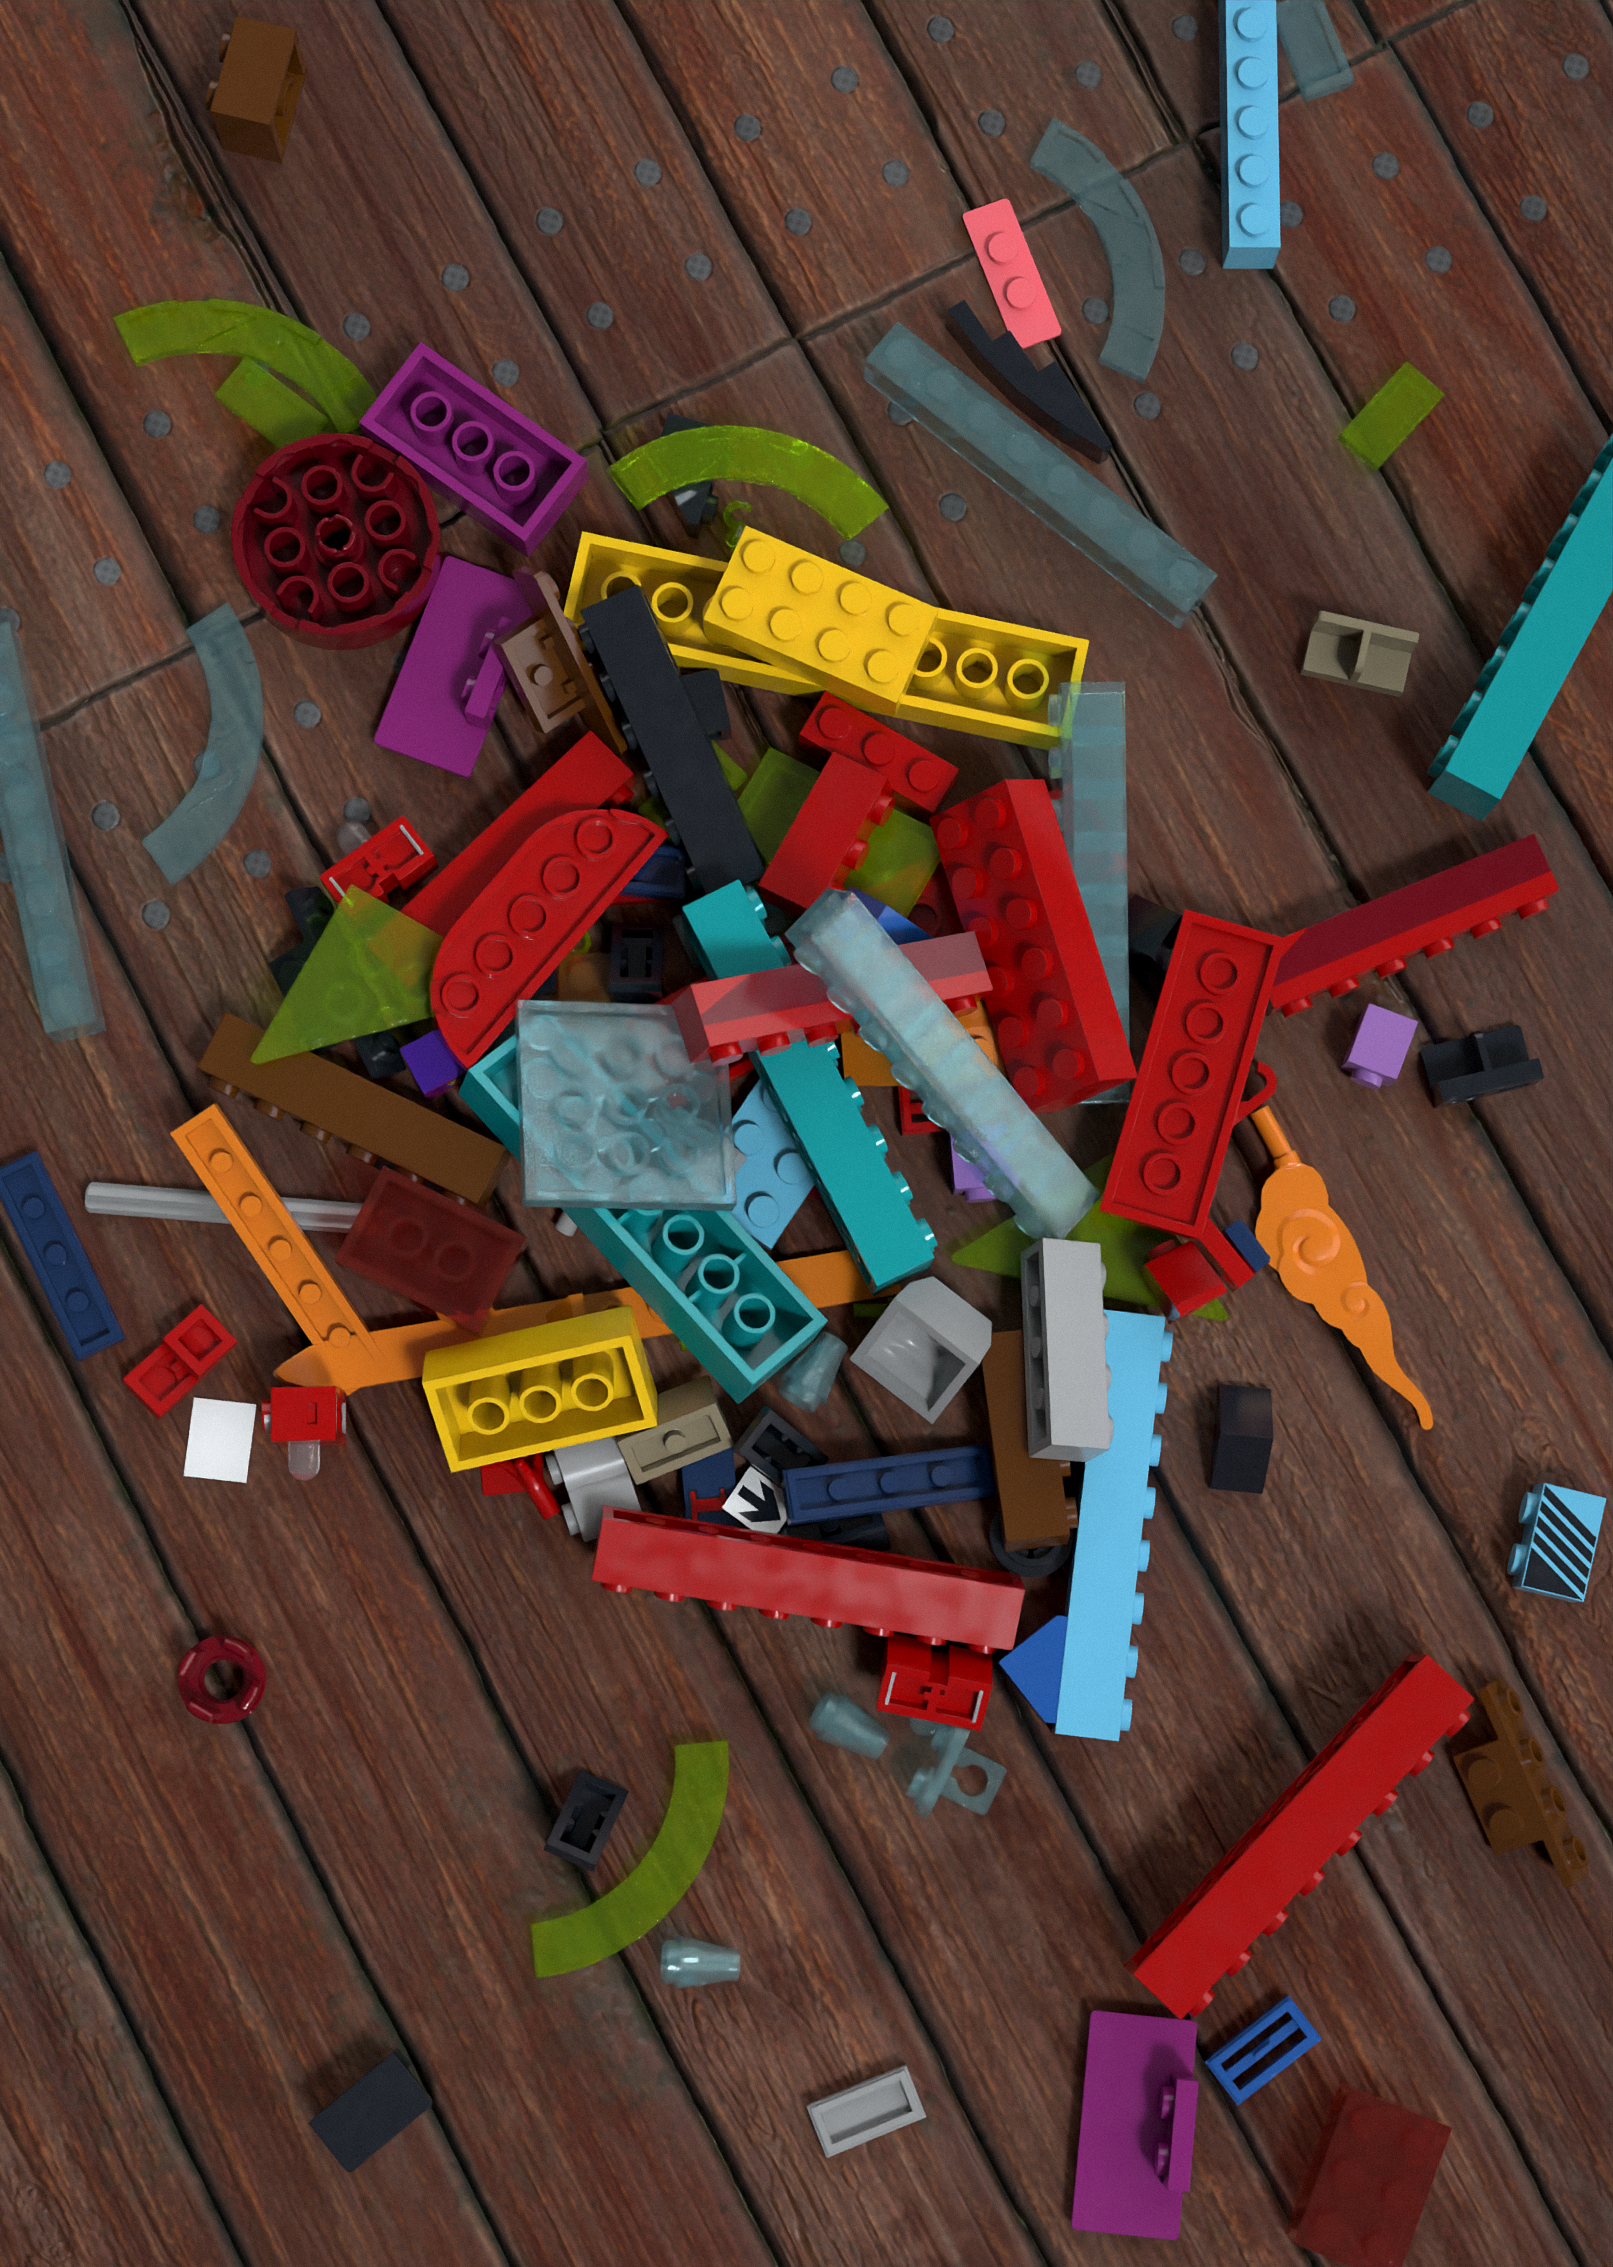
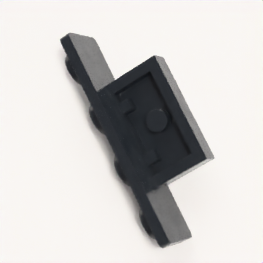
M318 886L290 890L284 896L305 940L268 963V966L309 1051L315 1055H322L352 1037L369 1075L373 1079L402 1073L406 1070V1065L401 1056L399 1042L390 1033L379 1011L378 999L373 990L367 986L356 963L357 957L353 947L343 936L334 917L335 911L331 901Z

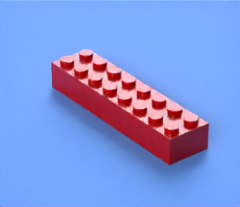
M1409 1654L1123 1966L1180 2020L1187 2013L1192 2017L1200 2014L1216 1995L1211 1987L1224 1973L1230 1977L1234 1976L1251 1958L1253 1953L1248 1949L1249 1945L1260 1933L1269 1937L1286 1920L1289 1912L1284 1907L1297 1893H1300L1303 1897L1307 1896L1322 1881L1326 1873L1321 1867L1335 1853L1342 1857L1357 1843L1362 1836V1833L1357 1829L1358 1826L1370 1814L1373 1813L1376 1817H1379L1391 1806L1399 1795L1393 1788L1408 1773L1412 1777L1417 1776L1431 1762L1435 1753L1430 1748L1444 1734L1451 1738L1465 1725L1471 1717L1466 1708L1475 1699L1428 1654Z

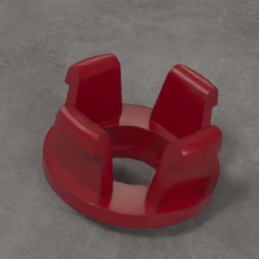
M215 1636L199 1642L185 1653L176 1672L178 1674L179 1692L187 1707L186 1709L198 1719L214 1724L234 1723L250 1715L261 1702L267 1684L265 1665L259 1653L247 1642L232 1636ZM220 1660L234 1662L243 1673L242 1688L236 1696L230 1699L221 1700L215 1698L208 1692L205 1686L207 1670L212 1664Z

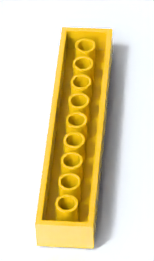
M582 531L564 608L565 617L569 618L577 628V625L585 622L580 610L635 585L643 586L680 671L695 673L717 669L720 680L817 701L821 699L826 690L856 709L889 716L704 636L703 618L728 566L727 562ZM938 608L936 626L895 717L1064 754L1071 730L1089 640ZM582 640V643L579 645L581 650L588 651Z

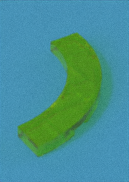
M224 299L187 302L172 300L136 308L113 317L137 367L155 360L192 353L224 354L255 361L272 368L304 389L323 409L338 433L345 434L360 427L359 421L377 399L372 387L356 366L337 349L323 340L321 335L298 321L267 308Z
M728 425L679 431L653 440L633 450L606 469L638 511L653 500L671 491L707 480L726 479L764 486L771 485L797 496L798 500L817 511L831 523L846 541L853 538L889 508L869 484L852 469L830 454L791 436L755 427Z
M728 1740L675 1745L676 1769L674 1789L665 1821L653 1846L637 1868L621 1884L601 1899L574 1913L531 1924L536 1978L577 1970L617 1953L647 1933L682 1898L706 1860L721 1822L729 1774Z

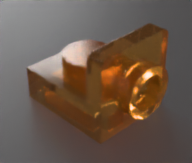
M568 953L559 964L557 1012L559 1018H568L569 1025L582 1027L600 1025V1018H611V1000L609 995L610 953Z

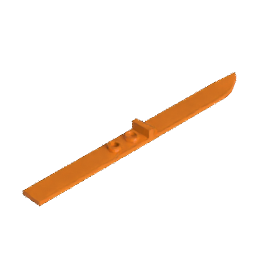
M849 1250L775 1262L817 1309L894 1296L901 1292L900 1285L897 1284L872 1297ZM629 1287L583 1295V1293L573 1294L565 1299L369 1332L390 1365L376 1363L357 1334L351 1335L349 1344L344 1348H336L330 1343V1340H327L324 1343L328 1349L319 1343L309 1346L281 1363L273 1371V1375L281 1382L297 1387L336 1386L342 1391L422 1378L426 1351L627 1305L632 1306L641 1339L674 1333L634 1288Z

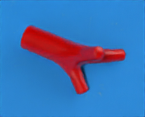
M545 1452L534 1454L531 1467L523 1458H517L515 1461L505 1460L492 1463L506 1470L521 1484L543 1520L552 1517L562 1510L544 1479L543 1460Z

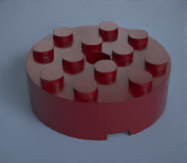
M330 433L306 437L288 444L273 453L254 471L256 475L246 487L241 499L238 498L234 509L231 528L232 551L238 573L253 603L276 629L288 637L312 647L326 650H355L378 644L393 637L412 623L423 611L443 565V535L431 493L419 473L406 459L374 443L372 439L352 434ZM343 533L350 535L349 541L341 550L337 551V549L325 546L326 541L335 534Z

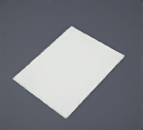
M194 1397L183 1476L246 1483L256 1404Z

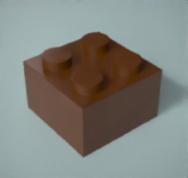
M236 15L232 32H225L221 39L219 62L223 63L219 80L212 79L206 95V110L211 112L213 129L217 130L224 150L282 163L307 74V66L296 29Z

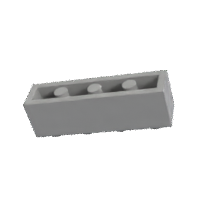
M1041 1238L1020 1252L1028 1454L1031 1458L1088 1462L1110 1450V1443L1114 1433L1113 1420L1108 1415L1107 1395L1111 1384V1370L1106 1363L1105 1340L1108 1334L1109 1321L1106 1313L1103 1312L1102 1293L1106 1282V1268L1104 1263L1101 1262L1099 1243Z

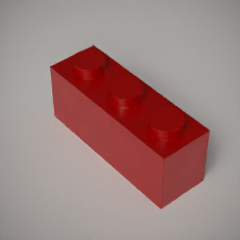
M826 690L799 733L798 748L824 764L827 763L834 751L888 777L895 805L930 826L929 818L938 814L957 783L959 768Z
M833 751L758 884L764 900L817 927H820L827 914L833 916L843 901L845 888L842 886L851 870L858 871L868 856L870 843L867 841L876 825L880 827L885 825L893 811L895 799L892 798L893 792L889 778Z

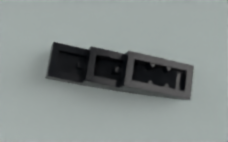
M965 299L947 310L945 328L976 368L1016 408L1054 438L1095 463L1101 464L1108 459L1112 443L1056 361L1037 371L1011 331L1009 330L995 340H992Z

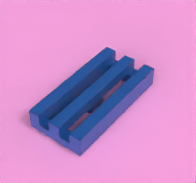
M1286 1994L1203 2061L1228 2092L1235 2104L1239 2105L1322 2038L1290 1996ZM1289 2013L1292 2017L1229 2068L1226 2070L1222 2068L1221 2063L1283 2014ZM1298 2028L1302 2030L1305 2034L1302 2038L1240 2087L1235 2085L1232 2080Z

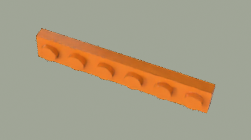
M218 1104L211 1105L170 1133L311 1343L313 1345L319 1343L328 1349L324 1341L330 1340L334 1347L344 1348L349 1344L351 1335L357 1334L376 1363L390 1365L369 1332L371 1331ZM359 1388L344 1390V1392L348 1396Z

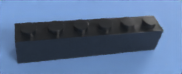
M635 585L580 610L585 621L577 625L581 638L590 654L599 652L606 671L599 673L600 680L611 702L620 699L628 717L620 722L623 732L632 750L641 747L649 765V767L642 769L644 779L653 797L657 798L662 795L670 815L663 817V820L675 846L682 843L685 845L692 862L684 866L695 892L698 894L705 891L706 895L738 879L744 885L762 877L767 870L766 863L643 586Z

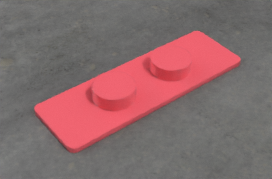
M1001 199L964 213L962 217L1007 331H1011L1022 349L1060 336L1061 327L1010 201L1008 199Z

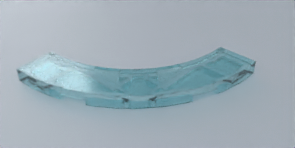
M1052 118L1030 161V168L1048 177L1077 202L1096 229L1106 251L1113 281L1114 308L1109 336L1101 353L1099 363L1144 384L1156 356L1162 334L1165 311L1166 281L1162 253L1155 229L1144 204L1128 179H1124L1118 170L1105 158L1106 154L1079 132Z
M228 602L185 630L202 662L212 705V720L210 722L208 744L202 762V769L189 794L187 793L172 815L142 840V843L172 886L192 872L216 848L230 830L243 808L253 785L261 757L264 735V699L261 677L254 652L245 631Z

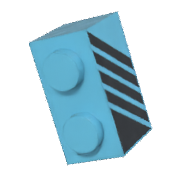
M1547 1483L1534 1485L1532 1493L1526 1492L1519 1511V1523L1525 1524L1521 1544L1515 1543L1513 1545L1508 1560L1507 1573L1514 1575L1512 1588L1572 1603L1584 1602L1606 1498Z

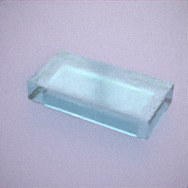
M1286 0L1276 4L1277 33L1305 103L1352 87L1355 79L1323 0Z

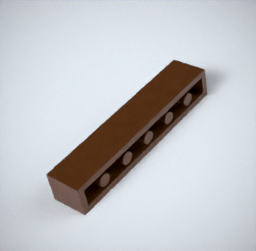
M228 1012L222 1018L197 1067L206 1076L210 1077L207 1086L220 1094L235 1099L238 1092L243 1093L256 1100L252 1107L256 1111L281 1122L284 1114L302 1122L299 1129L300 1132L321 1143L327 1144L330 1137H333L349 1145L345 1152L347 1155L366 1165L374 1167L377 1159L395 1167L392 1174L394 1178L419 1190L423 1182H426L442 1190L438 1199L463 1212H467L470 1204L484 1211L512 1156L505 1146Z

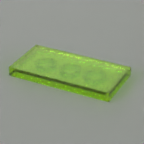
M769 747L738 800L762 857L768 864L771 863L821 772ZM893 809L885 825L882 827L876 825L867 842L870 843V850L864 864L858 871L851 870L842 887L845 888L846 893L848 888L852 886L886 904L907 918L941 857L932 828Z

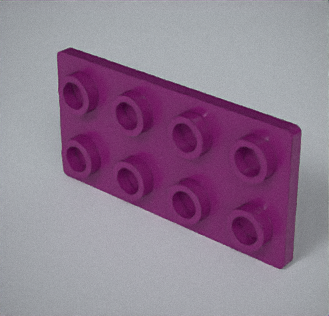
M447 556L444 559L435 587L430 595L374 737V742L378 747L466 779L471 777L509 680V676L492 642L533 616L515 579L452 556Z
M1092 2010L1090 2012L1071 2226L1073 2229L1176 2240L1179 2237L1183 2192L1189 2193L1199 2086V2081L1193 2076L1197 2023L1194 2020H1180L1179 2018Z

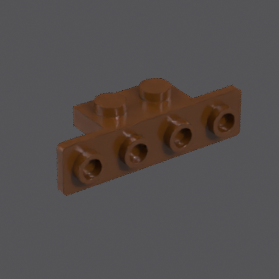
M521 565L513 571V575L533 616L494 640L492 644L535 730L546 734L580 711L589 730L612 752L617 754L623 753L629 747L622 735L623 729L620 723L622 719L616 710L609 706L601 691L603 685L599 672L586 660L579 646L582 643L579 630L569 618L565 617L557 601L560 598V592L556 583L546 572Z
M1502 1676L1495 1678L1480 1687L1478 1693L1498 1738L1457 1753L1453 1756L1454 1762L1495 1856L1543 1839L1564 1888L1574 1886L1589 1874L1587 1868L1589 1860L1586 1848L1581 1839L1572 1834L1565 1818L1567 1809L1564 1798L1557 1787L1551 1786L1543 1768L1545 1758L1542 1748L1533 1736H1529L1521 1718L1523 1707L1518 1694L1512 1687L1507 1686Z

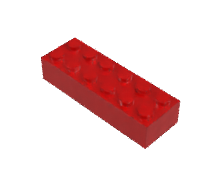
M1005 779L929 818L964 933L975 932L993 990L984 999L1020 1115L1061 1111L1137 1078L1138 1075L1045 780Z

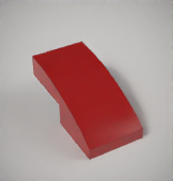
M200 1304L162 1339V1344L123 1378L122 1384L159 1421L206 1377L234 1348L238 1341Z

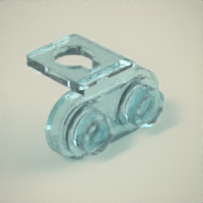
M939 1723L929 1744L930 1748L937 1751L936 1757L939 1759L935 1767L931 1766L929 1770L920 1766L917 1768L905 1795L914 1799L912 1805L916 1806L915 1812L926 1818L931 1813L940 1794L980 1815H985L1003 1781L1006 1768L964 1747L971 1729ZM956 1765L960 1768L968 1765L980 1766L988 1776L987 1788L978 1796L971 1797L965 1795L960 1791L957 1779L949 1776L953 1766Z

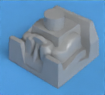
M934 1276L913 1281L893 1299L853 1353L850 1360L933 1424L990 1348L992 1322Z

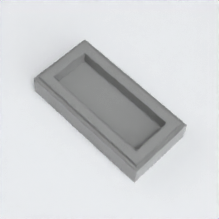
M906 2064L806 2105L826 2158L926 2117Z

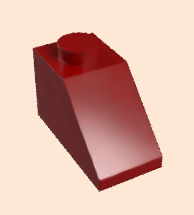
M1173 1238L1146 1253L1150 1262L1144 1264L1140 1269L1169 1325L1213 1303L1227 1292L1222 1280L1192 1240L1178 1246Z

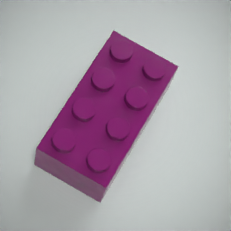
M422 342L419 343L359 421L363 437L372 439L374 443L392 451L398 456L401 455L415 468L428 487L527 558L530 557L589 479L586 459Z

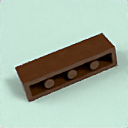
M1023 1329L991 1333V1346L979 1363L1004 1552L1067 1545L1070 1529L1078 1528L1074 1496L1065 1497L1062 1477L1071 1475L1070 1461L1031 1458L1028 1454Z

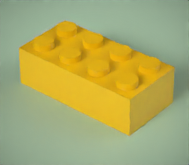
M745 526L703 618L704 636L895 718L934 631L939 609Z
M631 1305L425 1352L422 1385L451 1473L656 1427L658 1423V1394Z

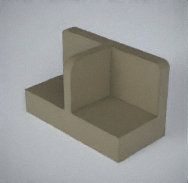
M1319 611L1310 628L1300 674L1400 697L1404 690L1411 654L1418 644L1420 634L1335 613Z
M709 1375L702 1376L658 1394V1423L656 1427L616 1435V1442L636 1485L735 1445L732 1433L717 1402L714 1385Z

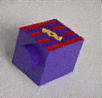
M436 1029L400 1048L404 1059L428 1102L463 1083L467 1071L447 1051Z

